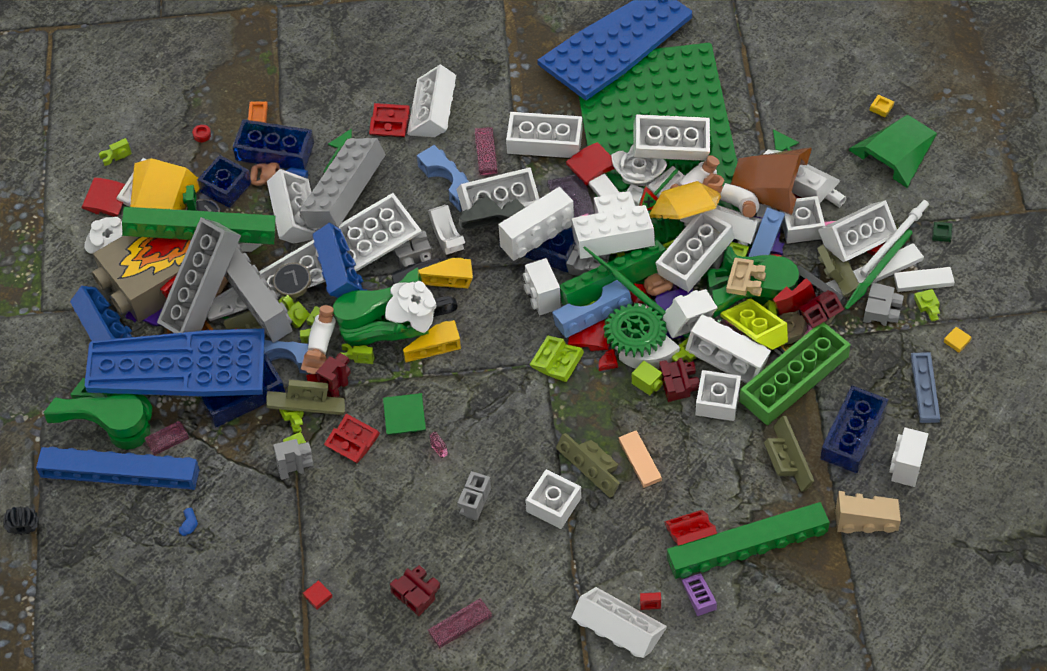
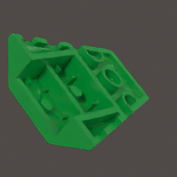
M906 115L849 148V151L863 160L869 154L894 169L893 179L908 188L937 133L911 116Z

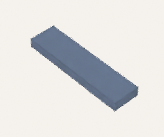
M931 352L911 353L910 358L920 423L940 422Z

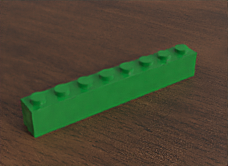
M124 207L122 236L192 240L200 218H205L218 222L241 235L238 243L274 245L276 216Z
M821 502L668 548L667 561L675 579L680 577L687 578L693 573L706 572L716 566H726L732 561L745 560L755 554H765L771 549L784 548L790 543H800L813 536L820 537L828 532L830 522Z

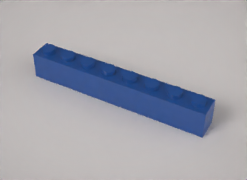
M41 447L36 466L40 478L192 490L196 488L199 474L197 460L190 457L174 458L172 456L161 457L152 454H122L113 451L97 452L95 450L83 451L75 448L59 449L57 447Z

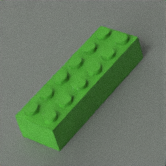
M821 323L740 389L739 402L768 426L849 357L851 344L827 324Z

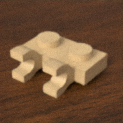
M735 258L726 292L746 296V292L749 291L755 296H761L762 282L750 281V278L754 276L758 280L765 281L766 266L754 265V260Z

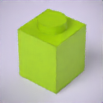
M643 361L632 372V384L650 396L654 391H658L663 384L662 372L646 361Z

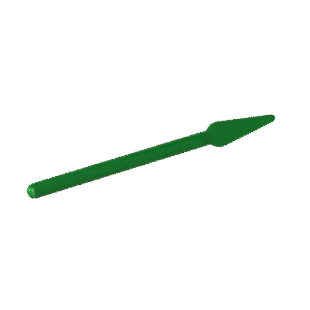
M907 229L866 279L859 283L845 305V309H849L866 293L867 288L912 235L910 229Z
M583 247L616 280L648 307H652L653 311L657 310L661 316L665 315L664 309L625 276L614 270L588 248ZM690 332L683 334V336L685 338H688L690 336Z

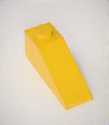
M451 258L419 269L422 282L430 286L468 289L473 278L471 259Z
M455 320L436 324L428 330L429 334L420 336L403 349L405 363L461 349Z

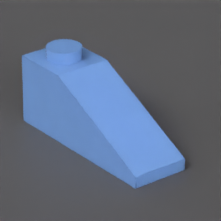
M767 207L748 257L770 255L782 227L785 213Z

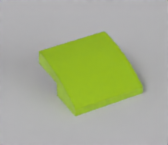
M547 336L531 361L530 366L543 374L567 382L583 356L584 351L580 347L567 345L564 339Z

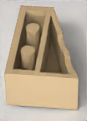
M843 491L838 492L835 509L837 532L853 533L863 531L865 533H872L874 531H884L890 533L899 531L901 519L898 499L874 496L873 499L863 498V494H856L853 497L846 496Z

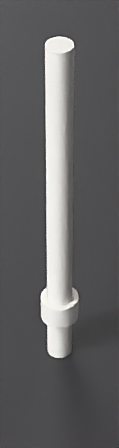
M923 200L917 208L912 209L909 217L860 270L862 276H866L913 222L920 219L922 212L929 206L926 200Z

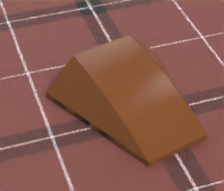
M809 147L739 158L731 185L744 188L755 194L759 204H765L773 209L782 210L786 214L792 215L797 199L792 193L799 166H807L812 149Z

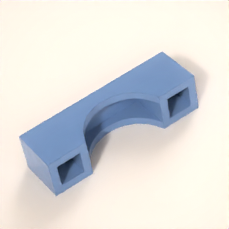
M433 145L417 155L418 167L428 178L435 176L444 177L452 183L448 189L449 201L461 212L462 207L456 189L461 184L468 183L469 181L463 172H459L455 163L446 158L443 150H439Z
M616 280L602 287V296L591 305L580 307L567 304L553 311L555 326L565 338L608 318V315L613 313L614 309L620 310L622 305L627 307V304L632 305L630 291Z
M265 340L264 366L272 360L284 358L293 361L298 366L300 373L311 374L307 373L306 370H301L304 355L308 351V344L294 341L281 342L278 340L273 343L271 340Z

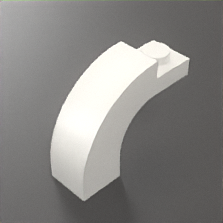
M448 205L428 210L433 229L444 253L447 255L463 250L464 237L457 232Z
M666 335V340L663 341L662 347L657 344V351L651 348L650 355L644 350V355L641 357L639 351H637L635 358H633L632 351H630L626 357L625 349H623L619 354V360L635 369L643 361L659 369V361L667 360L668 363L672 362L673 359L671 357L680 351V347Z

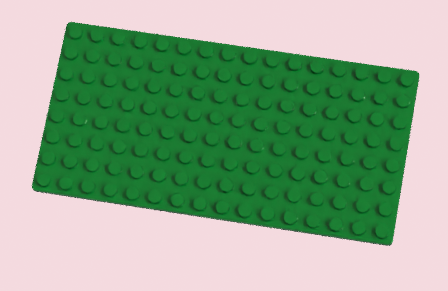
M711 43L656 48L625 74L588 100H584L579 96L587 146L598 142L610 155L617 151L629 152L634 144V120L636 115L710 118V136L712 137L711 142H713L712 154L710 155L719 160L716 170L717 175L724 178L723 187L725 183L731 185L737 166V158ZM667 164L665 170L661 173V175H662L663 173H665L668 169H670V168L668 167V164ZM688 168L686 170L678 169L683 175H687L691 171ZM616 169L603 173L619 192H626L631 185L623 182L622 176ZM719 200V203H717L719 206L740 212L738 207L725 201ZM748 243L749 248H752L753 243ZM633 250L624 251V253L627 254ZM612 254L608 262L616 259V255ZM706 271L705 274L701 277V279H702V278H706V276H707V271ZM646 278L633 284H644Z

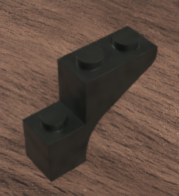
M486 195L482 199L479 198L469 210L466 209L460 214L459 226L463 230L498 224L526 207L515 198L512 202H507L501 209Z

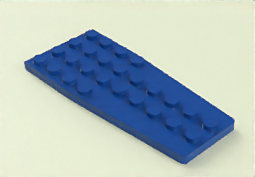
M633 0L552 49L537 60L538 65L584 100H588L625 74L692 19V10L677 0Z
M265 328L204 330L92 341L89 343L85 389L89 393L177 396L263 394Z

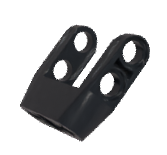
M440 258L411 264L391 273L393 285L399 283L407 273L417 267L419 270L444 260ZM449 296L436 298V309H434L433 317L456 311L458 308L456 299Z

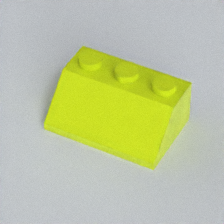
M751 298L720 313L722 318L750 338L772 350L788 342L787 323Z

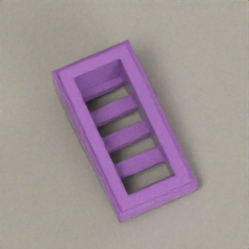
M701 573L682 579V584L697 616L717 609L715 598ZM697 580L699 581L698 584L692 586L689 585V583H692ZM702 587L701 590L695 592L692 591L693 589ZM702 593L705 594L704 596L696 598L697 595H700ZM706 599L708 600L707 602L699 604L700 601Z

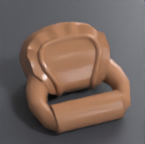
M262 163L253 166L249 182L255 186L264 184L268 186L267 181L280 169L279 164ZM261 168L260 180L256 181L258 171Z
M655 273L645 279L643 286L649 295L657 296L671 290L673 283Z

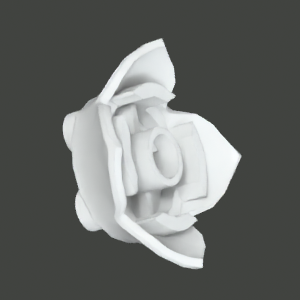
M634 144L628 153L617 151L611 155L613 166L622 176L623 182L636 186L647 187L655 178L661 175L667 166L664 159L634 157Z
M106 217L94 221L91 224L92 228L86 238L84 248L88 253L93 254L122 237L121 219L118 217Z
M421 281L394 284L390 290L393 297L386 306V319L395 323L409 321L415 330L425 333L433 322L434 309H436V302L432 293Z

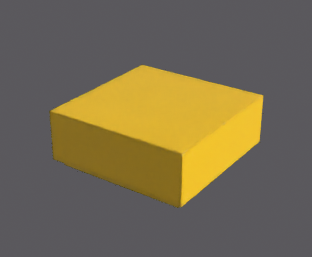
M878 95L869 110L886 117L894 106V101Z
M955 327L944 338V343L960 353L971 341L972 337L958 327Z

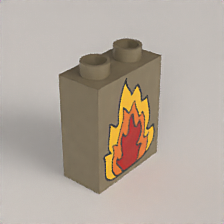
M122 236L93 253L98 268L92 271L91 274L102 291L108 288L114 291L110 298L118 312L123 315L130 311L139 323L164 307L167 299L160 289L177 275L191 240Z

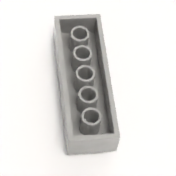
M350 138L345 141V144L337 153L299 211L308 228H322L329 222L339 228L386 155L378 138Z
M200 218L157 323L173 333L202 330L241 235L218 222Z
M237 244L224 276L260 326L265 328V333L274 343L293 331L290 326L292 320L287 314L288 311L285 305L277 301L276 293L273 289L269 290V285L265 278H260V273L256 266L250 264L249 257L246 253L241 252L242 249Z

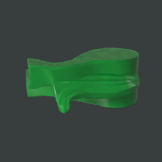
M728 246L724 254L723 268L707 270V292L717 306L716 311L713 313V318L743 298L749 297L763 306L769 300L773 301V298L786 286L793 291L798 283L799 271L797 266L791 260L775 255L738 256L733 248ZM735 258L754 260V265L766 266L765 281L758 280L754 276L750 278V281L762 282L761 296H755L749 291L746 292V296L726 292Z
M418 267L407 273L399 283L422 282ZM392 286L374 291H351L340 296L333 305V313L339 326L340 334L344 342L350 346L368 345L384 340L408 339L429 333L428 330L425 333L415 330L409 321L395 323L386 319V306L393 297L390 292Z
M82 378L70 394L72 399L55 397L43 412L47 423H61L73 419L93 421L107 431L112 444L117 448L128 450L135 449L147 441L150 435L149 420L152 416L153 407L142 394L89 393L85 389V378Z

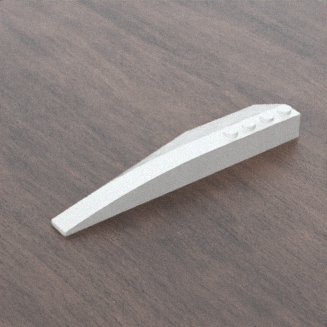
M394 193L342 222L339 226L350 249L347 253L351 255L356 263V266H354L355 271L362 269L422 233V230ZM314 240L259 271L260 278H265L269 285V290L273 289L278 298L284 295L277 293L273 284V277L276 271L285 264L299 263L304 265L311 275L310 287L326 282L322 275L321 264L318 261L317 250L313 244ZM232 287L215 297L207 317L212 321L247 309V306Z

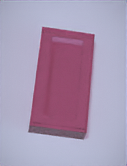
M180 421L145 437V441L154 456L189 439Z

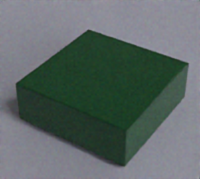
M934 222L932 240L951 242L953 223Z

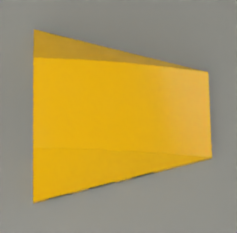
M151 158L134 163L130 207L185 210L187 204L183 202V193H186V186L194 185L195 192L197 193L203 187L204 182L187 168Z
M699 181L661 192L649 216L650 218H662L663 216V219H682L716 209L721 194Z

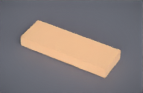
M637 430L619 437V443L643 488L662 481V477Z

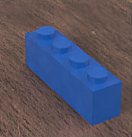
M329 222L312 234L313 244L319 256L318 261L323 270L322 275L326 281V290L329 295L338 299L345 293L364 290L361 285L364 281L361 275H358L354 269L356 263L351 255L347 253L350 249L341 229Z
M81 286L70 303L92 341L132 337L130 334L132 330L128 326H123L119 321L121 317L117 312L109 309L110 304L96 287Z

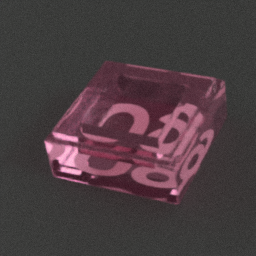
M436 431L431 433L429 437L432 448L440 458L447 456V445Z

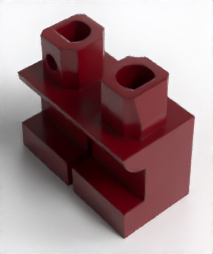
M830 290L825 291L799 307L807 324L809 323L812 328L828 320L827 317L830 319L844 310L836 293Z
M339 353L335 359L329 356L316 371L317 381L328 383L326 397L338 398L340 396L339 387L348 385L347 377L350 375L351 369L346 365L349 363V358L342 353Z
M682 358L668 363L667 360L659 361V371L662 372V382L668 402L690 397V392L699 390V378H688L687 376L696 374L694 361L683 362Z
M420 565L412 571L407 568L402 577L398 580L394 579L390 583L391 593L402 603L406 604L417 616H420L436 600L435 593L440 589V583L434 577L427 583L423 581L427 573Z

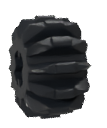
M28 506L12 507V509L6 510L4 514L3 525L8 533H13L14 535L30 534V532L36 531L38 527L37 512Z

